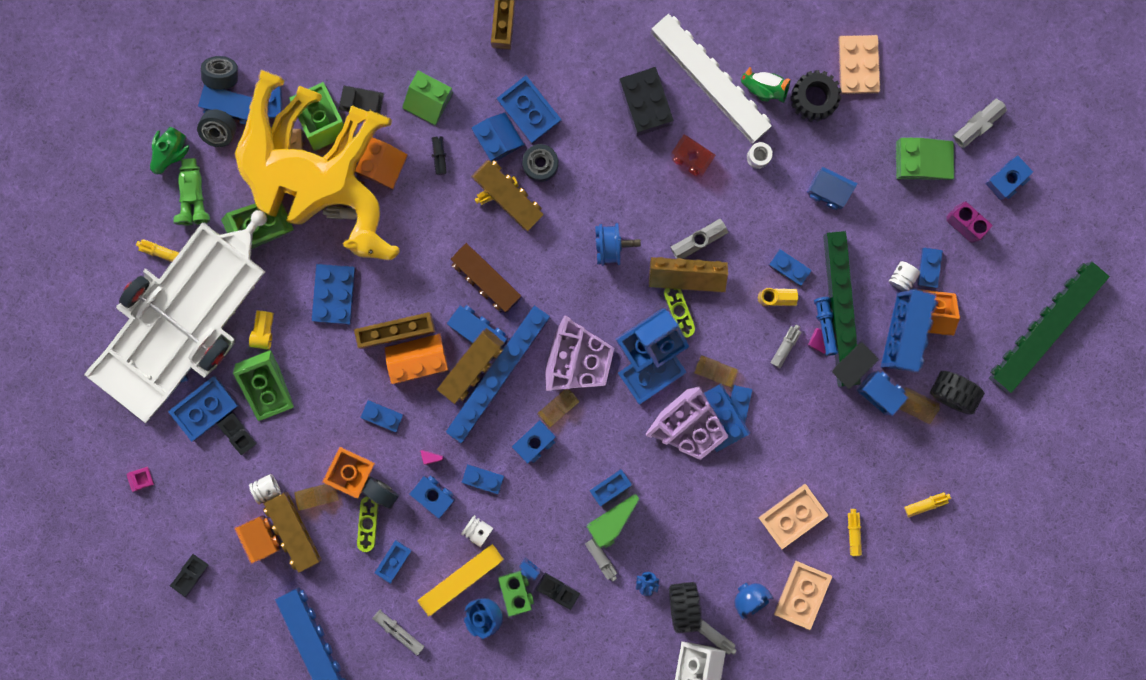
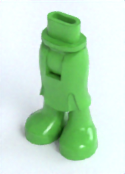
M182 159V167L179 168L180 173L178 177L181 211L180 214L174 216V224L193 225V223H209L210 215L205 212L203 205L202 177L200 167L197 166V159ZM190 204H194L193 218L191 214Z

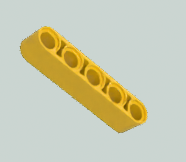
M491 544L423 595L417 602L429 617L497 566L504 558L495 546Z

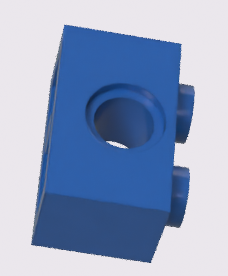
M1017 155L985 184L1000 200L1004 198L1010 199L1017 192L1015 189L1019 185L1024 186L1031 179L1029 176L1033 171ZM1007 175L1013 177V184L1007 181Z
M539 420L512 448L527 464L530 461L534 463L542 456L539 453L544 448L548 450L556 443L553 440L556 436ZM534 437L541 441V445L537 449L530 446V440Z
M425 475L409 495L439 519L455 501L453 498L454 494L447 488H440L437 485L439 482L433 476L427 477ZM431 490L438 492L439 497L436 501L431 500L428 496Z

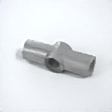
M996 98L986 108L976 113L967 121L964 127L952 136L958 146L965 148L977 136H981L993 125L992 123L1007 111L1006 105Z
M718 219L670 248L676 259H684L728 234L724 222ZM697 235L702 236L704 244H696L694 237Z

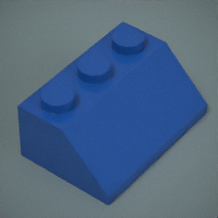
M665 308L660 309L615 338L637 373L653 363V361L640 343L635 331L666 312Z

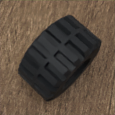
M815 70L814 73L810 71L806 75H802L796 82L791 92L790 101H793L791 106L796 109L795 113L797 115L801 114L803 120L805 118H808L809 122L825 120L838 108L842 91L841 88H838V80H833L834 76L832 74L829 77L826 71H823V73H820V70ZM809 87L822 89L826 95L825 104L821 106L811 104L806 98V90Z
M940 371L930 390V394L936 400L965 414H975L985 394L984 390L976 383L949 371Z
M695 582L671 584L669 597L674 631L676 633L700 631L702 618L697 585Z

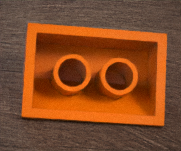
M441 334L385 347L387 369L391 384L393 385L450 371Z

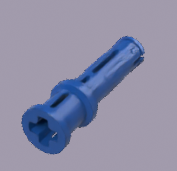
M820 297L814 300V304L818 312L816 318L821 323L825 354L827 356L837 355L838 351L832 324L834 315L831 312L829 303L831 298Z

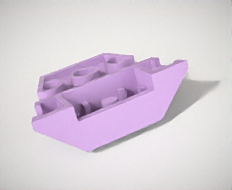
M564 316L554 334L545 371L546 391L605 386L614 348L585 330L584 327L578 325L569 317Z
M700 387L687 389L660 412L646 433V436L650 438L653 436L662 440V443L666 445L671 444L679 448V451L699 460L728 438V434Z

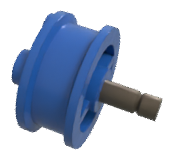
M615 223V226L603 227L602 224L595 226L597 265L605 266V263L621 265L620 252H622V248L641 247L640 239L621 240L618 223Z

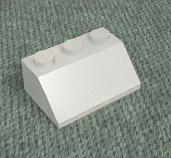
M682 642L675 680H721L726 651L710 646Z

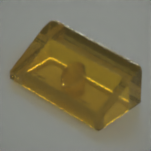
M905 387L904 394L908 398L899 409L931 424L940 410V404Z

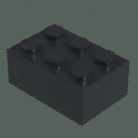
M656 67L619 78V86L636 137L673 124L674 120Z

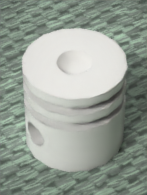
M762 142L754 144L747 154L749 165L756 169L765 167L772 158L771 147Z
M901 261L894 271V275L891 276L892 279L889 280V283L903 292L908 291L917 280L920 271L914 266Z
M272 474L249 485L250 491L259 505L281 495L280 487Z
M474 515L461 535L465 534L466 538L469 537L470 541L481 547L493 527L484 521L480 522V519H476Z

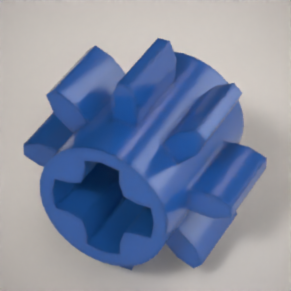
M643 572L642 577L637 576L635 589L639 590L641 595L652 596L653 591L658 592L660 579L656 578L651 572Z

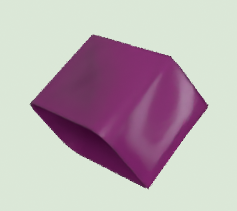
M966 201L955 206L946 217L947 222L971 243L981 240L993 226ZM962 208H965L972 214L970 220L964 221L959 217V211ZM976 221H980L987 228L984 233L979 234L975 232L973 226Z

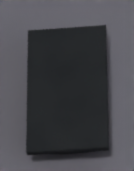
M343 85L339 110L350 111L351 106L367 112L372 111L380 114L384 93Z
M861 341L831 372L850 389L880 359Z

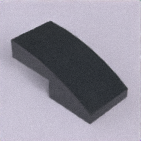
M233 411L217 423L240 455H243L257 444Z
M192 554L181 568L180 573L170 584V587L186 598L209 565Z
M546 572L535 588L569 610L572 609L580 595L578 591Z

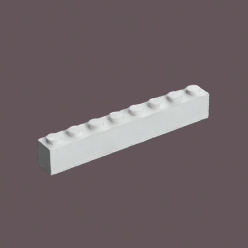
M667 14L651 29L652 36L742 134L754 144L771 128L770 119L765 114L761 115L759 113L757 105L752 100H747L744 96V91L739 86L736 87L731 82L732 78L718 68L719 64L716 60L710 59L705 54L706 50L700 44L697 45L693 41L692 34L680 27L681 23L675 16L671 17Z

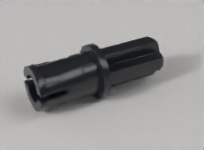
M438 136L431 138L433 147L432 158H434L436 175L447 173L445 161L447 154L444 152V138L442 136L439 139Z

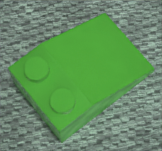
M324 82L309 88V90L322 95L321 101L308 105L298 117L314 151L335 142L344 126ZM296 95L290 97V101H292Z
M900 138L896 141V179H954V141L928 138Z
M282 202L276 217L266 214V223L258 226L252 233L251 249L294 231L292 224L287 222L288 215ZM256 203L226 213L221 219L226 232L231 233L245 230L251 223L252 214L260 210Z
M271 350L235 364L233 374L258 421L294 408L281 370Z
M636 494L587 524L588 530L599 547L604 545L606 548L615 542L614 538L619 534L639 500Z

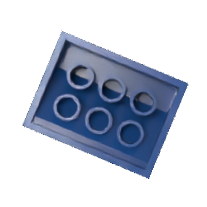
M914 289L897 293L881 368L919 372V369L922 368L924 358L922 357L923 350L928 345L927 332L932 327L931 314L937 305L935 294Z

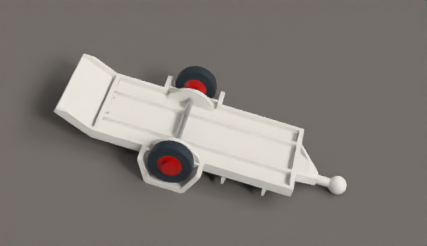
M260 210L255 211L251 216V223L245 230L222 235L217 234L205 223H202L160 279L145 269L143 271L144 277L139 276L124 288V292L119 299L120 304L116 307L129 320L84 375L143 422L147 423L169 398L191 368L204 378L212 372L234 345V338L222 330L223 326L236 313V309L250 291L255 288L256 283L265 273L263 269L250 260L252 233L258 226L266 223V214Z

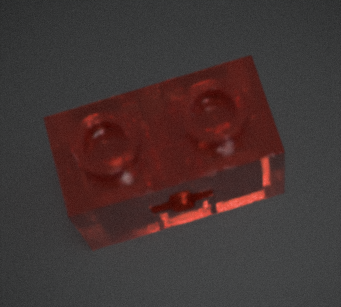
M684 134L670 156L677 165L682 166L683 164L688 167V172L696 177L700 175L702 177L716 155ZM695 154V159L690 161L689 155Z

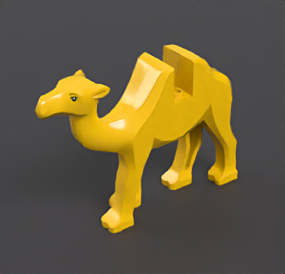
M261 70L250 105L246 127L235 152L239 172L250 186L257 207L262 212L276 217L285 192L296 196L287 222L301 225L327 206L337 204L351 206L356 210L358 218L349 239L343 244L344 247L359 257L393 260L400 253L399 247L389 245L376 234L380 219L378 200L354 175L356 164L365 153L373 135L378 129L391 126L392 120L375 112H367L351 106L342 131L337 136L332 149L324 157L303 150L290 149L294 123L308 105L321 101L322 95L299 86L296 92L297 95L284 110L276 115L271 128L267 112L268 102L272 91L277 87L283 86L285 80ZM363 123L359 133L354 137L359 125Z

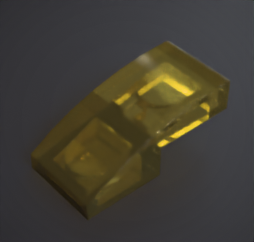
M701 355L694 373L732 388L739 370Z
M565 389L540 410L537 415L550 428L580 401L569 389Z
M327 484L294 492L298 511L339 501L336 489Z

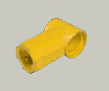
M766 288L758 294V302L762 306H797V289ZM765 292L772 295L771 302L765 301Z
M256 310L254 329L251 331L249 338V347L270 350L274 313Z

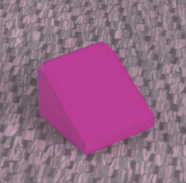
M816 328L808 346L825 354L822 330Z
M420 450L425 465L444 459L442 455Z
M148 467L126 474L132 492L154 485Z

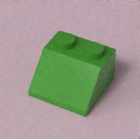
M418 70L408 88L402 108L436 126L454 92L451 87Z

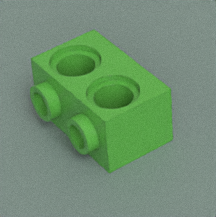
M520 571L498 578L509 616L532 609L531 605L534 604L532 593L527 592L526 586L529 585L527 577ZM516 578L519 580L520 586L512 588L509 585V581ZM517 597H521L525 600V605L518 607L515 605L514 600Z

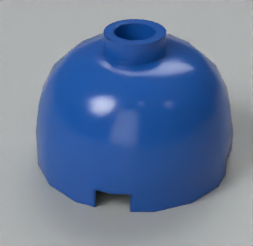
M745 583L738 588L739 593L735 596L734 604L738 614L744 620L748 618L746 614L751 612L754 615L770 603L768 599L773 600L774 597L762 584L753 583L748 585V583Z
M481 598L468 603L465 607L467 617H464V622L468 631L473 636L481 637L480 639H484L495 634L501 627L503 621L502 611L493 600Z

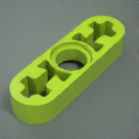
M665 288L664 297L671 316L676 322L687 316L689 320H685L687 326H691L689 334H686V332L682 333L685 338L692 336L695 332V326L681 289L673 290L678 291L675 297L677 300L681 298L682 302H677L671 306L670 302H674L672 296L667 294L670 292V288ZM676 306H682L685 309L683 316L679 317L674 314ZM680 322L678 325L680 329H682L683 324L682 322Z
M367 496L360 503L357 547L362 552H369L375 547L379 504L371 500V503H374L375 506L371 507L370 513L374 512V516H363V512H368V507L364 505L369 500ZM365 518H370L373 521L371 529L363 527V520ZM362 531L365 533L373 532V535H368V541L371 542V545L367 548H364L365 546L361 544V541L365 540L366 535H362Z

